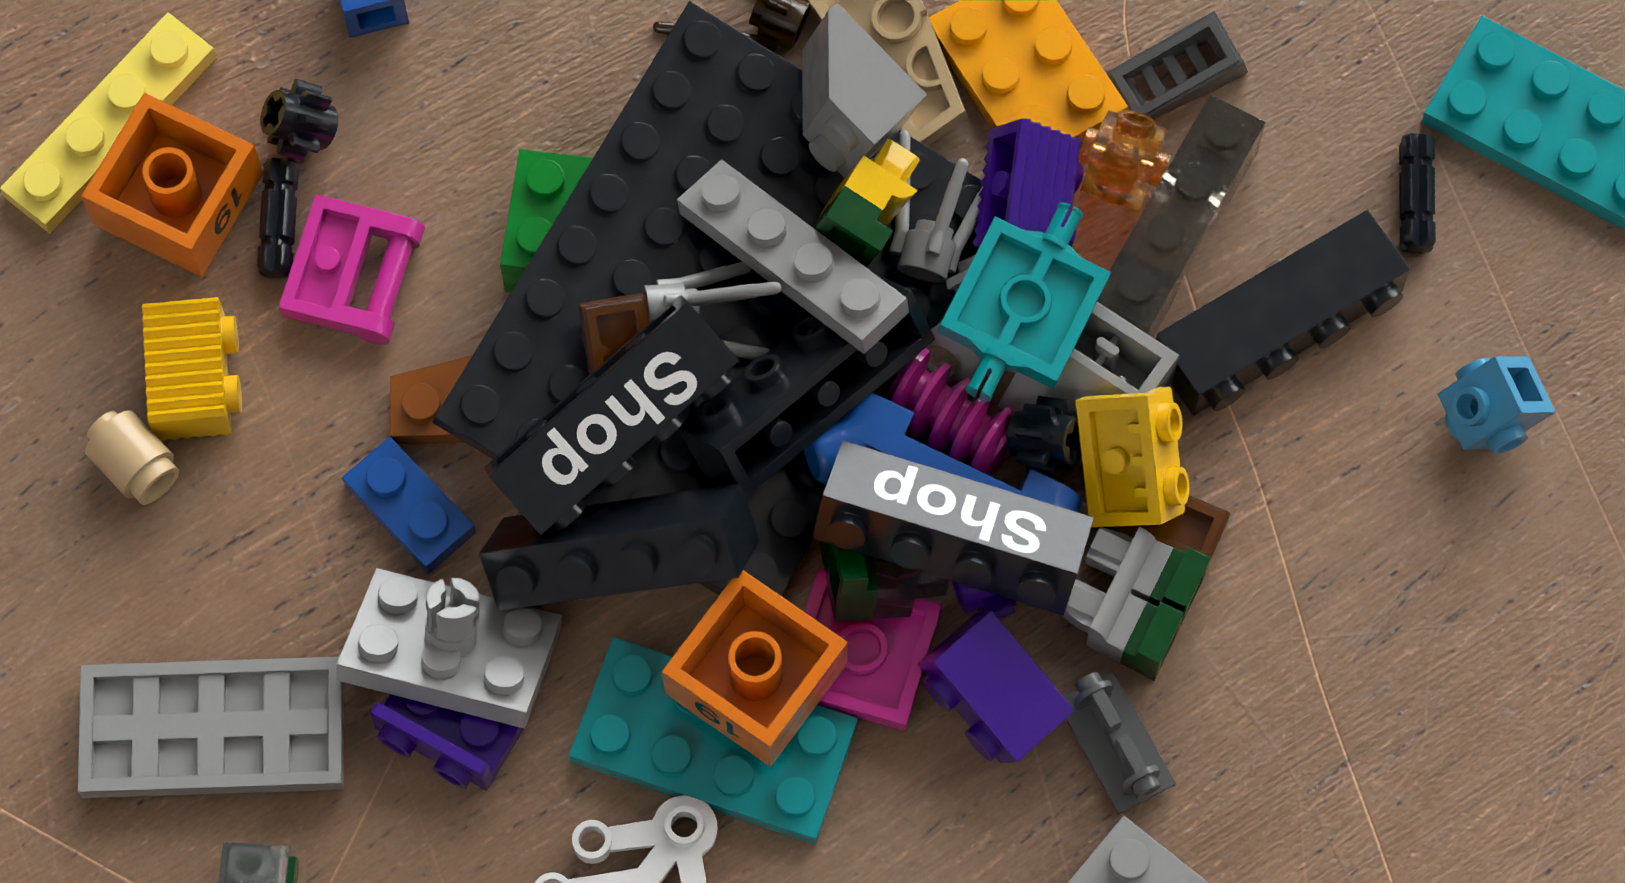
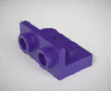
M392 694L389 695L384 705L376 702L370 712L375 729L380 731L377 739L382 744L408 758L414 751L436 762L432 768L435 773L451 784L466 789L471 782L487 791L524 731V728Z

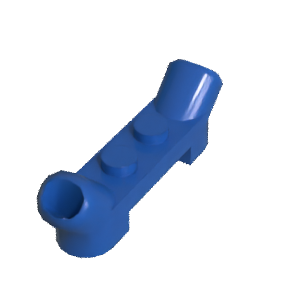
M872 393L804 449V455L812 476L824 485H827L842 440L1075 512H1078L1082 505V499L1071 488L1033 469H1030L1017 484L1016 488L905 436L904 434L914 412Z

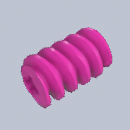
M927 348L923 349L900 372L891 385L885 399L891 400V402L914 412L908 426V433L918 439L931 432L928 447L939 452H943L951 447L949 457L966 465L972 461L970 467L992 476L1010 454L1007 447V428L1013 411L1006 407L994 417L987 415L991 401L984 402L978 398L971 403L967 400L968 393L965 388L971 380L966 377L950 388L946 383L952 366L944 363L930 373L926 368L932 352Z

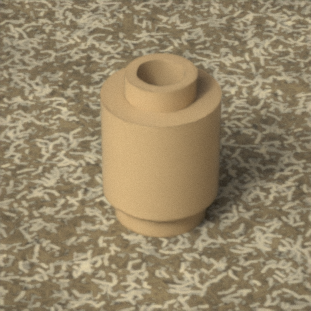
M127 410L119 414L115 411L107 412L89 428L87 432L89 441L85 448L86 456L126 498L135 497L142 505L152 503L166 493L177 480L179 469L173 463L174 454L133 411Z

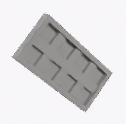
M339 657L81 665L78 757L79 795L81 798L344 790V682L336 680V668Z

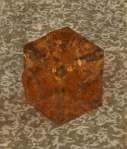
M1108 110L1099 130L1088 127L1079 153V162L1086 165L1087 168L1080 192L1099 197L1111 204L1124 205L1140 210L1150 186L1161 189L1165 181L1173 154L1162 150L1168 129L1155 125L1151 117L1137 111L1123 110L1116 113Z

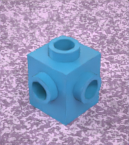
M1495 356L1491 359L1482 358L1463 366L1455 373L1457 377L1456 382L1437 393L1446 412V425L1453 437L1461 443L1463 450L1491 449L1493 454L1510 451L1528 439L1525 431L1555 413L1529 356Z

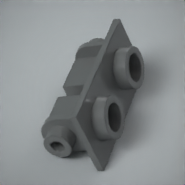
M1094 672L1076 682L1075 686L1078 690L1064 696L1066 701L1075 710L1066 718V721L1117 814L1175 786L1176 783L1115 673L1112 672L1101 678L1098 672Z

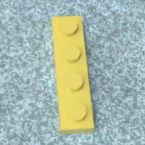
M167 12L0 187L4 198L50 234L82 201V193L143 93L145 92L173 105L217 58L214 48Z

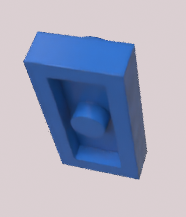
M388 437L342 477L344 486L427 574L431 573L476 534L474 524L391 437Z

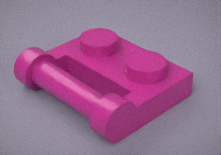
M315 194L279 304L281 316L355 334L359 338L371 343L388 344L395 325L390 317L412 248L420 246L425 230L424 225L413 218ZM372 235L386 238L388 245L366 311L350 307Z

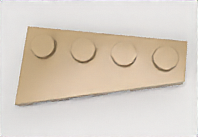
M807 0L808 3H811L812 9L820 20L823 19L833 5L838 3L927 94L902 126L901 131H908L912 138L925 146H929L968 118L922 0Z

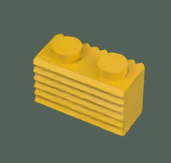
M219 297L142 304L146 405L148 411L147 419L151 431L162 442L167 439L178 440L180 438L190 439L192 437L202 438L204 436L215 437L219 434L225 436L231 434V414L242 413L240 379L238 375H229L228 354L239 353L236 317L225 316Z

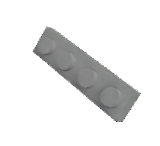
M722 159L677 199L679 212L683 217L767 281L779 282L782 287L781 291L863 354L909 313L908 301L905 296Z

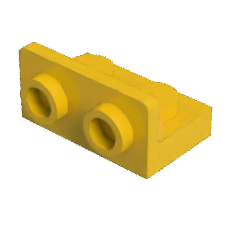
M1157 387L1145 393L1085 396L1075 400L1088 515L1094 517L1091 527L1159 525L1183 514L1185 504L1189 498L1190 487L1188 474L1184 467H1180L1178 440L1182 434V415L1179 406L1173 403L1171 387Z

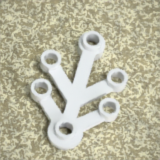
M683 795L673 797L664 802L658 808L653 820L610 827L597 820L584 821L575 828L572 835V844L576 856L585 863H600L609 856L610 852L645 848L653 849L636 869L567 879L562 874L550 872L540 876L535 883H662L676 863L681 883H706L702 856L713 847L717 838L718 828L715 814L704 801ZM681 817H688L696 822L697 829L691 836L680 837L672 831L673 823ZM589 832L601 834L605 838L602 848L595 852H588L582 849L580 841L585 834Z

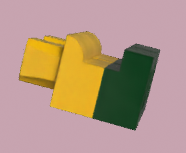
M887 139L874 159L870 160L864 155L836 188L814 223L813 228L863 266L867 267L881 252L893 230L886 226L918 191L906 182L920 159L893 140Z

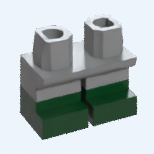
M1100 527L1088 551L1085 564L1113 576L1114 579L1107 593L1075 579L1064 616H1059L1078 629L1088 633L1086 646L1155 681L1178 634L1180 625H1182L1206 576L1211 556L1189 547L1186 548L1185 552L1155 540V537L1150 532L1141 527L1138 528L1134 538L1121 532Z

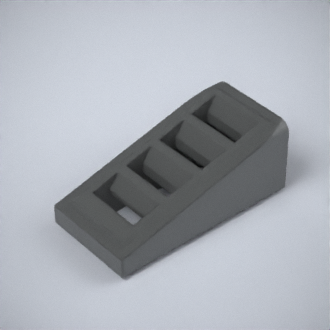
M1213 11L1106 73L1128 105V112L1138 127L1229 84L1248 73V70L1217 14ZM1207 42L1210 43L1220 60L1211 67H1209L1198 48ZM1186 52L1198 71V74L1190 79L1186 77L1176 57ZM1165 63L1177 84L1176 87L1169 91L1165 90L1153 69ZM1140 74L1144 76L1156 97L1146 104L1131 78Z

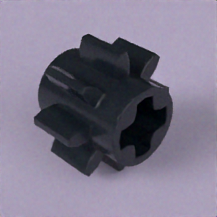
M299 79L294 80L291 90L281 87L279 90H274L269 94L262 107L260 126L262 132L268 135L267 143L277 145L276 154L304 161L307 151L318 154L320 150L326 149L331 144L338 128V112L334 106L330 105L332 97L322 95V86Z
M1038 395L1036 405L1025 403L1023 409L1017 410L1011 417L1007 429V447L1010 454L1016 457V463L1027 464L1026 474L1030 469H1033L1055 479L1058 469L1068 471L1070 465H1075L1081 459L1077 412L1067 410V399Z

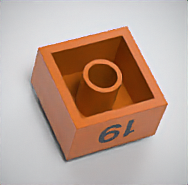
M144 92L82 193L81 198L93 225L203 277L262 178L263 171L253 144Z
M743 570L739 578L731 579L662 670L664 693L771 767L846 667L848 642Z

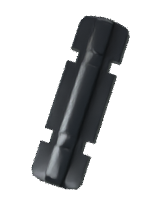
M1406 134L1402 137L1399 145V165L1402 166L1399 173L1400 220H1402L1400 247L1406 253H1429L1436 242V223L1432 221L1435 214V168L1432 166V160L1435 159V142L1433 137L1428 134Z
M272 157L263 164L262 183H265L261 196L259 238H261L262 245L258 246L257 267L261 276L267 278L289 277L293 264L294 253L291 246L295 242L297 209L295 191L298 189L299 170L296 161L290 158Z

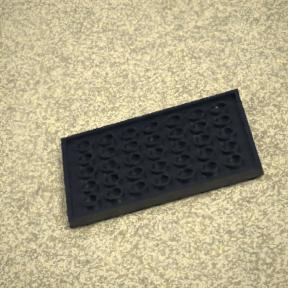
M689 1L432 423L494 459L589 376L578 309L579 303L643 293V286L656 285L657 279L680 278L742 262L679 212L677 199L721 159L813 227L832 194L844 180V177L837 170L832 172L823 167L812 155L809 149L810 142L803 136L802 69ZM899 130V132L896 133L890 140H893L898 144V135L901 132V130ZM912 137L910 138V152L916 155L920 161L910 176V186L918 191L910 199L909 230L915 229L918 220L936 222L948 183L951 180L956 165ZM878 151L870 158V160L875 158ZM968 171L966 172L949 225L954 231L952 239L982 187L980 183L982 180ZM894 217L886 226L893 230L881 252L866 268L883 278L911 290L931 329L937 325L956 291L947 289L946 281L944 283L927 282L908 276L898 270L897 266L900 256L889 252L895 233ZM974 230L961 252L959 261L976 255L979 249L973 244V240L977 236ZM958 266L955 273H948L947 279L959 274ZM751 268L747 274L696 289L697 291L754 283H767L769 281ZM782 291L775 295L700 305V316L721 340L768 348L769 350L787 337L798 322L812 316L811 313ZM737 357L739 362L730 369L734 374L732 381L744 372L746 366L752 360ZM906 365L874 390L872 394L886 398L894 380ZM701 396L681 412L685 420L695 413L698 406L704 401ZM677 429L671 436L657 445L650 439L631 456L636 463L622 479L608 488L601 482L582 500L586 505L723 485L702 473L679 429ZM804 450L746 498L760 541L743 570L780 596L783 594L814 540L812 537L824 486H826L812 476ZM731 579L699 584L720 595Z

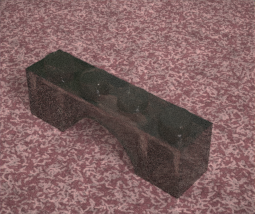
M1211 94L1209 95L1110 268V277L1097 302L1152 338L1155 336L1173 304L1184 275L1205 234L1222 207L1228 201H1231L1257 155L1266 122Z

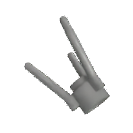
M903 130L899 133L898 144L910 151L911 137L908 131ZM961 158L956 162L936 222L918 220L915 229L909 230L910 200L895 216V233L889 252L900 256L897 267L902 273L927 282L944 283L948 273L956 272L961 252L978 222L976 217L980 210L977 206L982 200L979 193L983 189L982 186L952 239L954 231L949 225L969 164L966 159ZM909 177V179H908L907 182H906V183L909 184V185H910V177Z
M739 262L680 278L657 279L656 285L643 286V294H645L650 322L680 295L700 315V305L775 295L780 293L782 287L779 282H767L697 291L696 288L749 273L751 268L744 262ZM722 340L732 353L739 358L754 360L770 351L768 348Z

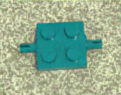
M1059 203L1045 233L1020 229L996 216L990 225L938 330L939 334L971 349L981 358L970 383L965 388L972 397L975 398L984 378L987 376L989 378L982 389L979 400L990 402L1005 370L1021 373L1052 389L1055 388L1111 274L1110 271L1083 259L1068 245L1079 221L1083 218V213L1074 206L1065 226L1061 227L1071 204Z

